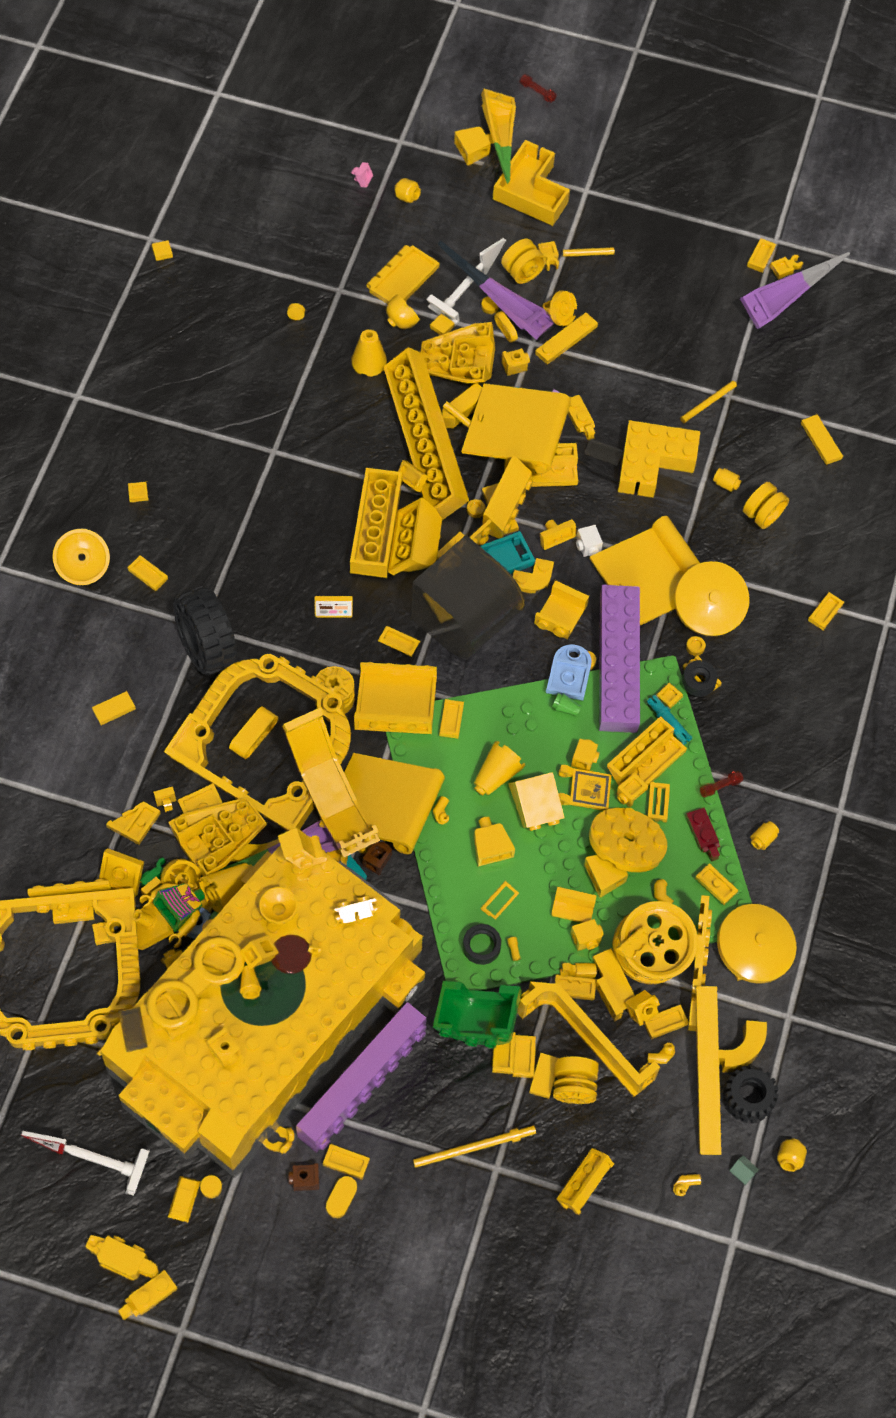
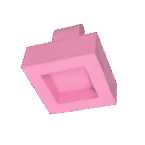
M362 162L359 168L354 167L351 172L356 175L354 180L358 181L361 187H367L373 177L368 163Z

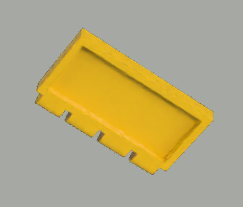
M405 245L397 253L398 255H395L387 263V266L385 265L366 286L369 288V293L386 304L396 294L406 301L439 268L440 263L413 245L411 247Z

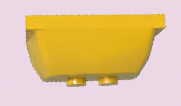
M422 497L397 512L388 573L392 575L401 571H417L436 564L442 517Z

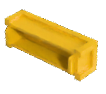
M593 1148L590 1150L557 1197L563 1208L572 1209L577 1215L581 1213L580 1210L609 1168L614 1165L607 1154Z

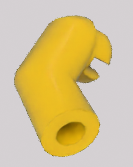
M444 796L440 797L433 809L434 817L439 824H446L449 821V815L444 810L449 800Z
M664 879L657 880L654 884V897L658 901L673 904L674 900L666 895L667 881Z
M665 1043L664 1048L659 1053H648L647 1063H653L654 1061L657 1064L668 1063L675 1054V1046L672 1043Z
M700 1174L680 1176L673 1186L674 1193L678 1196H684L690 1185H701Z

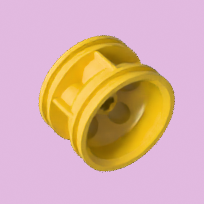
M654 901L637 907L619 923L613 936L612 946L623 972L629 978L643 984H660L679 975L689 967L697 952L698 936L693 921L685 911L668 902ZM648 916L657 917L660 921V926L656 929L649 927L647 924ZM643 925H645L649 934L647 935L648 947L644 953H651L654 958L651 967H646L641 963V955L634 958H626L614 950L630 936L631 932L638 930ZM670 927L676 928L680 936L679 940H672L669 937L668 930ZM656 937L661 942L658 946H655V943L652 942ZM667 950H672L676 954L674 964H669L665 961L664 954Z

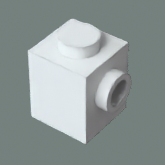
M596 525L578 529L576 545L578 550L582 552L583 557L601 552L603 542Z

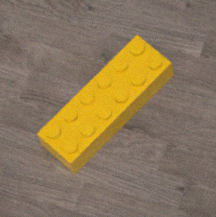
M366 468L350 559V573L387 578L402 488V472Z

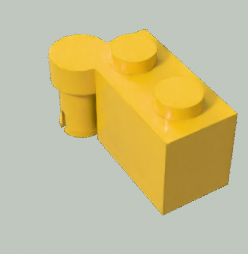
M298 828L278 836L285 859L300 869H307L327 860L326 852L322 850L319 836L309 837Z

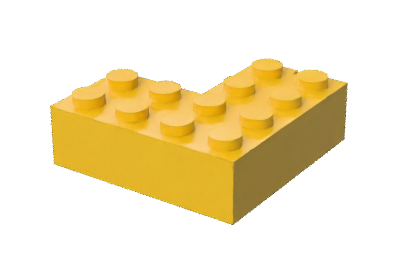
M525 140L511 160L509 183L507 184L502 173L494 185L493 200L553 226L568 204L570 189L546 179L554 167L555 153L541 147L539 160H537L539 146Z
M629 420L618 492L634 495L636 482H640L638 495L654 498L659 468L694 473L700 431Z

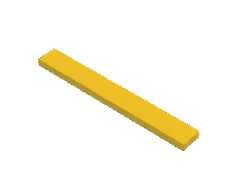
M696 986L699 1155H721L717 987Z

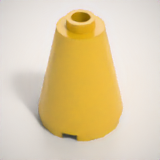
M365 330L361 333L352 355V366L357 373L367 374V376L371 377L383 372L387 358L378 334L374 330Z
M499 741L493 743L474 781L476 786L474 789L482 796L484 794L490 795L525 767V763L520 764L519 762L521 758L506 745L500 747L498 745Z
M243 863L205 875L199 879L202 880L199 882V888L204 892L206 902H212L213 906L211 908L214 911L220 913L223 907L244 886L241 880L253 868L251 864Z

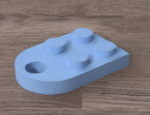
M565 645L557 650L553 659L546 693L554 695L564 693L569 698L584 700L592 663L591 656L586 649L578 645ZM576 652L579 654V657L573 658L569 653Z

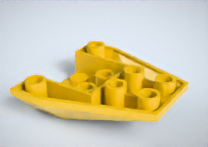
M492 322L474 323L423 341L421 353H423L429 375L464 383H479L489 380L492 376L495 354Z
M247 797L186 812L168 822L182 850L189 860L200 869L202 876L215 873L224 868L267 825L266 821Z

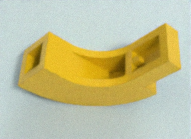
M746 1020L743 1027V1043L733 1050H719V1064H722V1072L740 1070L741 1067H747L756 1059L766 1039L767 1022Z

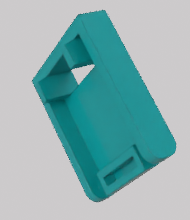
M520 531L480 546L483 556L496 562L508 575L514 573V570L520 571L535 565L536 560ZM517 545H521L525 553L522 555V558H520L515 548ZM487 562L489 568L498 573V576L493 574L495 579L506 576L495 565Z

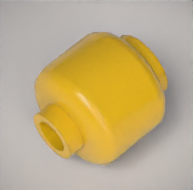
M403 178L395 185V195L399 200L413 203L420 196L421 191L418 183Z
M797 1139L785 1140L780 1145L777 1161L784 1170L794 1172L803 1167L807 1149Z

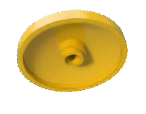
M703 562L687 570L678 581L674 594L675 608L681 621L693 632L704 636H720L735 629L745 618L749 607V592L742 576L732 567L721 562Z
M760 904L740 906L731 911L719 927L717 947L720 957L726 967L740 979L760 984L772 982L785 974L794 962L796 955L794 932L787 920L768 906Z

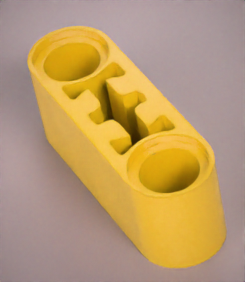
M261 706L233 738L229 749L244 759L249 758L274 728L278 721V716Z

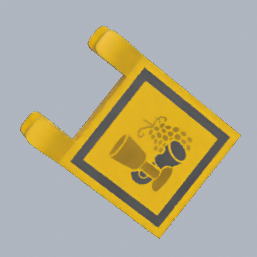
M561 765L559 776L572 777L570 796L565 793H558L561 805H573L603 811L609 808L611 774Z

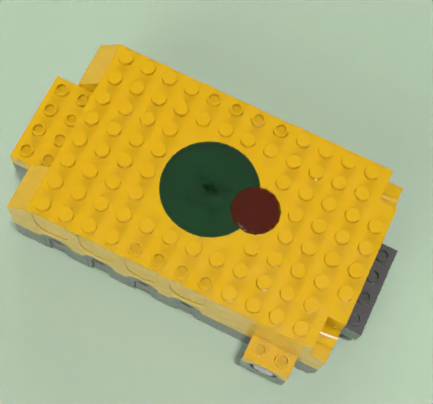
M281 845L273 854L267 851L242 878L241 882L244 886L223 907L220 913L196 937L179 958L172 963L149 991L141 997L118 1025L113 1028L101 1050L108 1074L125 1087L119 1094L122 1107L184 1159L187 1160L199 1148L234 1178L242 1172L257 1153L256 1151L263 1144L264 1140L272 1137L276 1129L282 1125L288 1113L301 1103L311 1090L312 1085L331 1068L342 1050L354 1041L378 1011L385 1005L393 1013L397 1014L424 987L425 972L418 967L422 953L423 936L415 931L406 920L402 919L403 908L340 861L338 863L327 853V860L325 862L313 865L307 869H300L285 859ZM285 887L295 894L298 901V909L291 921L275 925L263 918L260 913L259 902L263 893L270 888ZM368 895L370 899L375 898L376 901L371 903L377 906L378 913H374V916L359 919L357 911L354 912L356 920L344 924L336 922L335 915L338 914V911H333V908H337V903L349 901V904L358 902L357 898ZM276 905L273 908V912L281 915L285 912V907ZM269 935L279 954L271 961L254 967L261 986L260 995L257 998H243V995L240 993L241 972L238 978L232 982L223 985L212 984L198 997L199 1007L197 1014L189 1023L190 1029L174 1039H171L166 1030L151 1019L147 1009L150 993L163 982L171 980L183 981L195 969L193 962L195 952L202 943L211 938L224 937L233 940L243 949L251 941ZM312 940H317L319 947H322L320 953L308 952ZM204 966L206 971L212 975H225L222 972ZM178 990L166 991L184 1016L190 1006L187 995ZM224 1028L241 1049L239 1060L225 1067L218 1061L207 1044V1040ZM226 1044L221 1049L227 1050L229 1046Z

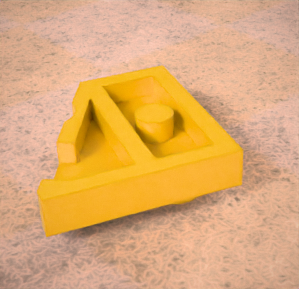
M142 802L136 805L134 809L122 813V816L113 822L110 820L106 825L107 828L140 845L161 813L160 810Z

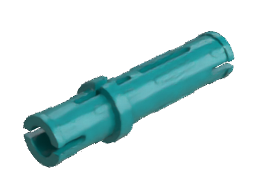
M657 695L652 696L653 700L649 698L647 703L657 713L656 716L658 718L661 716L675 728L674 734L683 745L687 744L686 740L689 742L692 736L672 715L671 709L665 706Z

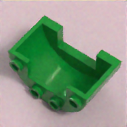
M443 981L433 1027L439 1031L440 1036L463 1041L471 1047H476L478 1044L488 1048H496V1045L507 1044L513 1037L522 990L520 986L500 985L499 992L468 990L462 982Z

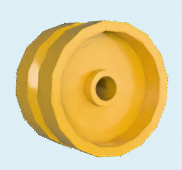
M526 238L519 240L509 247L502 258L501 264L517 283L523 284L534 279L543 270L546 258L537 249L536 245Z
M766 482L747 500L743 513L750 519L755 518V523L762 529H765L783 513L789 503V498L782 492L777 493V488L771 482Z

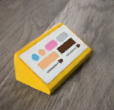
M315 596V617H352L353 605L351 596Z

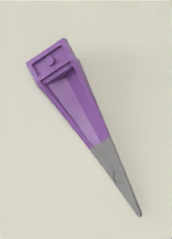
M845 253L757 288L740 298L756 328L758 329L776 318L805 291L850 255V253Z

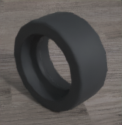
M487 924L472 926L464 936L463 951L469 961L479 965L493 962L497 959L501 950L502 940L500 934L495 928ZM486 934L490 936L494 942L492 952L486 955H479L473 952L470 941L475 935Z

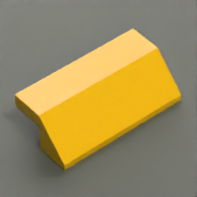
M558 443L551 469L546 473H538L533 468L531 462L521 461L532 472L531 480H533V484L531 487L578 485V453L576 443ZM504 459V472L510 462L508 459Z
M661 716L607 764L618 786L634 773L649 786L650 782L657 779L686 752L687 747L673 736L675 728Z

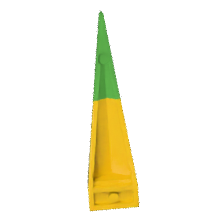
M483 89L481 93L483 100L482 108L505 180L508 184L510 181L511 146L516 110L514 97Z

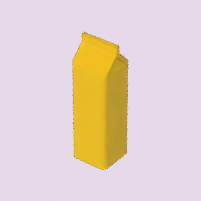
M474 383L451 401L450 404L466 417L470 416L475 412L482 387L478 383ZM443 408L442 416L446 428H454L461 423V421Z

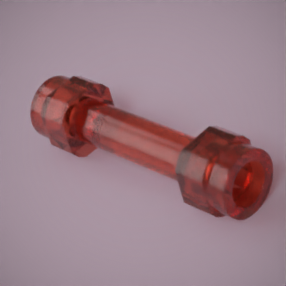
M524 74L521 77L520 83L526 88L529 86L542 94L548 102L552 103L555 101L557 94L551 89L546 90L535 83L529 75Z
M739 771L732 772L723 780L713 784H704L700 787V793L703 797L712 796L715 794V791L721 788L740 784L743 781V775Z

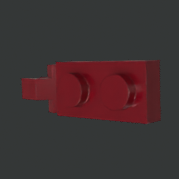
M705 808L686 813V819L699 849L703 853H708L711 862L718 860L720 844Z

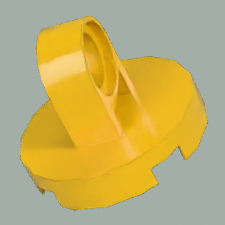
M558 291L552 297V300L543 304V309L551 315V319L556 325L568 326L575 319L573 314L574 309H577L576 298L567 291Z

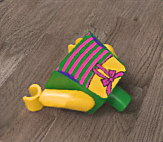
M165 883L152 891L150 896H141L140 902L149 901L143 906L145 910L151 909L154 904L172 929L179 931L177 934H172L169 937V942L174 938L179 939L178 943L174 945L177 948L182 943L181 938L183 936L186 937L196 926L200 917L201 901L205 899V895L201 889L192 891L188 884L185 883L181 885Z

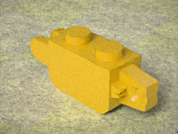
M94 1235L90 1236L85 1247L97 1255L101 1267L130 1280L138 1279L140 1274L149 1278H154L158 1275L159 1271L156 1264L147 1260L148 1258L143 1248L137 1245L130 1247L125 1244V1240L117 1236L113 1238L107 1236L106 1239Z

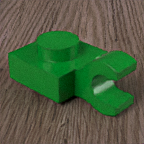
M160 858L157 861V868H153L151 871L148 870L142 875L140 880L142 888L155 877L161 881L163 870L161 866L165 863L164 858Z

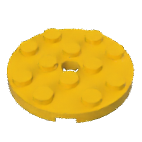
M610 808L599 813L594 818L589 830V840L597 855L604 861L607 859L616 864L615 868L624 871L646 872L652 870L663 860L667 851V839L660 825L632 808Z

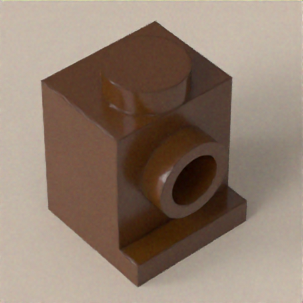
M385 842L372 844L363 857V867L380 876L381 871L392 856L391 847Z
M318 1163L314 1165L293 1166V1171L289 1172V1185L293 1184L294 1191L319 1190ZM300 1174L308 1175L305 1179L300 1178Z

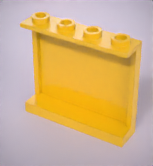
M361 662L357 708L354 715L355 730L432 734L437 667Z

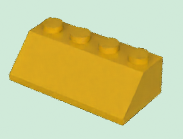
M514 455L483 514L482 525L490 519L492 521V530L489 535L499 539L503 538L504 534L508 535L512 525L510 522L512 519H516L519 512L517 508L519 504L522 505L526 498L525 492L530 490L533 484V480H531L532 472Z

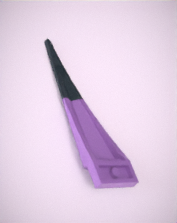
M442 241L438 242V245L521 330L525 329L537 340L554 324L551 315L545 309L502 286L475 268Z

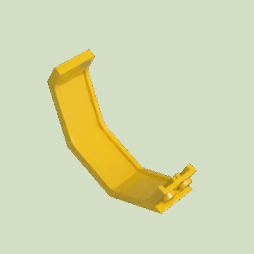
M320 707L285 723L283 729L299 773L319 816L343 857H346L380 841L377 835L379 831L376 825H371L350 787L335 754L323 720L324 713Z

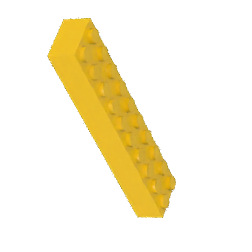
M408 347L383 368L413 465L428 475L421 490L423 498L438 511L443 520L466 504L469 498L423 353Z

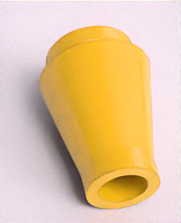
M244 966L241 976L240 993L245 999L257 998L260 995L261 986L254 968L250 970L248 966Z

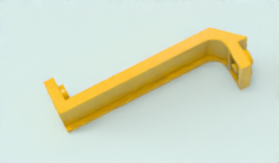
M530 981L529 989L521 995L517 1014L522 1019L540 1005L548 1004L553 1006L633 1097L638 1095L656 1079L660 1066L655 1061L650 1065L646 1063L637 1072L559 984Z

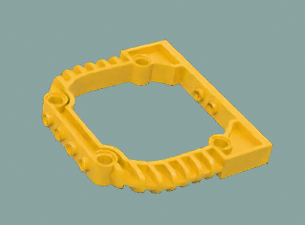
M265 654L260 660L238 661L225 668L216 677L193 714L190 713L164 752L212 784L214 783L215 786L236 799L247 797L259 814L286 831L294 828L300 830L315 807L304 781L292 782L287 788V794L268 799L265 805H262L248 796L249 792L241 786L235 788L231 785L233 782L225 776L220 778L205 769L208 764L206 744H209L214 738V732L211 729L214 720L233 692L242 683L255 677L267 683H275L281 680L317 702V707H321L324 713L323 717L331 722L330 740L339 763L341 764L346 757L350 747L351 730L348 719L344 714L345 705L337 694L338 691L329 685L326 688L321 684L322 681L315 676L308 677L305 675L306 671L302 668L290 666V662L284 657L280 656V658H277L272 654ZM268 663H274L271 669H266ZM331 702H338L336 708H329ZM206 729V734L203 737H199V732ZM297 789L303 790L301 796L294 797V792Z
M133 888L0 901V952L5 945L2 935L14 921V913L32 911L47 913L52 909L68 911L73 907L93 906L95 913L107 922L105 924L107 936L111 941L116 942L118 988L117 994L108 1008L92 1011L84 1021L31 1026L23 1018H7L0 1010V1035L7 1037L13 1047L29 1051L34 1050L38 1046H44V1048H55L58 1044L75 1046L77 1042L96 1044L98 1040L107 1039L113 1030L112 1027L118 1025L136 1005L140 993L137 922H134L132 917L134 911H136ZM119 926L121 931L115 934L111 932L112 928ZM99 1024H106L107 1026L104 1031L99 1032L96 1030ZM16 1032L23 1033L22 1038L19 1040H14L13 1035Z

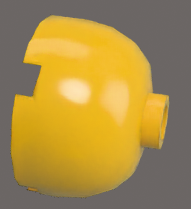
M398 294L388 302L386 313L389 318L387 321L392 327L397 326L400 329H409L420 320L413 309Z
M175 859L163 868L161 884L181 885L185 883L188 884L192 891L200 889L199 882L202 881L199 880L201 878L200 869L191 861Z

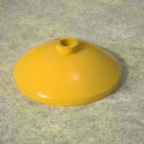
M75 529L65 533L57 541L53 550V563L56 571L64 580L76 585H87L99 580L106 572L110 561L109 549L105 541L97 533L87 529ZM84 554L86 558L80 561L78 556Z

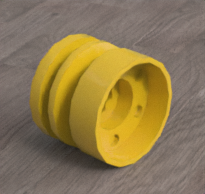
M337 666L321 670L316 677L322 681L321 684L326 688L329 685L338 691L337 694L345 705L344 714L349 712L355 700L354 679L346 669ZM331 702L329 708H336L338 702Z
M563 1057L557 1059L555 1063V1077L558 1080L554 1081V1088L556 1089H554L553 1097L558 1101L572 1104L595 1102L597 1098V1093L595 1092L597 1091V1084L593 1081L598 1079V1063L583 1057Z

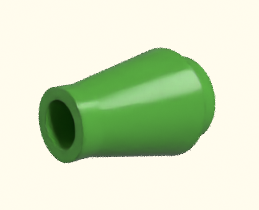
M558 693L552 704L556 711L575 716L578 715L581 709L580 705L564 693Z

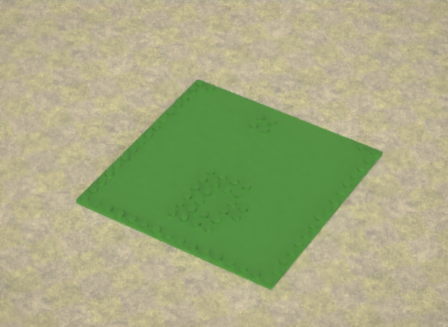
M675 656L640 662V725L637 733L599 731V670L590 671L584 700L572 699L581 706L577 716L556 711L552 707L556 695L546 693L549 680L546 679L446 698L448 700L464 702L458 739L439 736L445 699L435 701L432 734L386 732L392 761L432 769L436 768L441 770L445 776L442 787L414 847L445 981L462 982L468 990L485 991L499 988L500 985L509 986L560 975L562 963H570L572 965H575V963H595L592 958L593 956L610 948L613 950L612 943L615 930L628 914L645 903L658 901L654 897V884L660 879L667 881L666 895L674 900V905L688 914L695 925L697 933L701 895L710 896L708 909L712 910L711 926L707 928L710 929L709 944L717 942L719 927L731 911L740 906L752 904L691 704L682 684V675ZM668 683H671L683 694V698L671 708L670 712L692 736V739L689 742L686 740L687 744L684 745L687 747L686 752L653 781L670 784L667 822L665 823L661 820L656 822L660 825L667 839L666 854L659 865L652 870L646 872L627 871L628 878L623 885L599 898L584 867L586 857L597 855L589 840V830L594 818L603 810L561 805L565 818L559 819V824L549 826L548 823L540 824V829L530 831L529 828H523L508 783L553 772L558 793H565L570 796L572 777H560L559 769L561 765L571 767L579 739H589L598 744L597 752H600L597 763H592L590 771L611 774L607 764L658 719L657 713L648 705V699L651 698L653 700V695H656ZM499 741L498 745L500 747L506 745L521 758L520 764L525 763V767L490 795L484 794L482 796L474 789L476 787L474 781L493 743ZM611 776L608 809L629 808L618 800V784L614 777ZM650 785L643 794L634 800L633 806L630 807L646 816L648 813ZM654 788L652 814H655L657 788ZM661 789L660 815H663L665 789ZM441 796L449 800L444 809L446 814L449 815V821L446 824H439L433 814V809ZM705 808L719 840L720 848H718L720 856L718 860L711 862L708 853H703L699 849L686 819V813ZM489 817L492 825L498 823L503 825L515 847L514 858L478 867L474 831L480 828L479 819ZM709 863L738 889V893L725 905L695 879L696 875ZM506 881L519 894L495 920L480 908ZM505 886L486 909L496 915L515 893ZM557 887L597 895L592 919H595L597 925L600 924L603 930V936L598 947L591 950L586 948L577 951L570 933L572 926L580 924V922L551 915ZM648 916L647 918L649 927L656 929L660 926V921L657 917ZM478 924L492 926L498 931L502 940L501 950L497 959L485 965L469 961L463 951V941L467 930ZM670 927L668 930L669 937L672 940H679L680 936L676 928ZM478 934L471 939L470 946L473 952L479 955H486L492 952L494 942L490 936ZM517 937L521 957L518 961H513L511 950L507 942L508 938ZM657 937L654 940H652V942L655 943V946L661 944V942L658 941ZM646 952L641 955V958L653 955Z

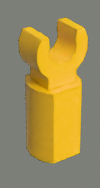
M562 963V969H560V975L595 979L597 974L595 963H575V965Z

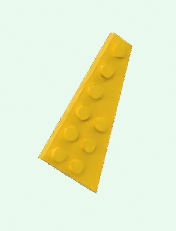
M701 895L698 947L695 955L689 1031H696V986H705L706 974H703L702 971L703 966H707L709 948L705 947H709L710 929L707 928L711 926L712 910L708 909L710 896Z

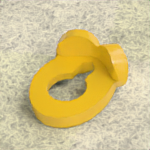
M279 1126L275 1132L280 1137L285 1138L286 1142L270 1143L266 1138L263 1145L271 1151L283 1154L292 1146L294 1131L291 1127L285 1129Z

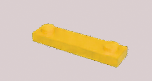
M584 313L536 349L535 354L548 365L596 329L598 323L590 315Z

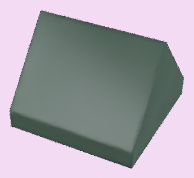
M745 1156L739 1158L730 1169V1172L744 1185L759 1171Z

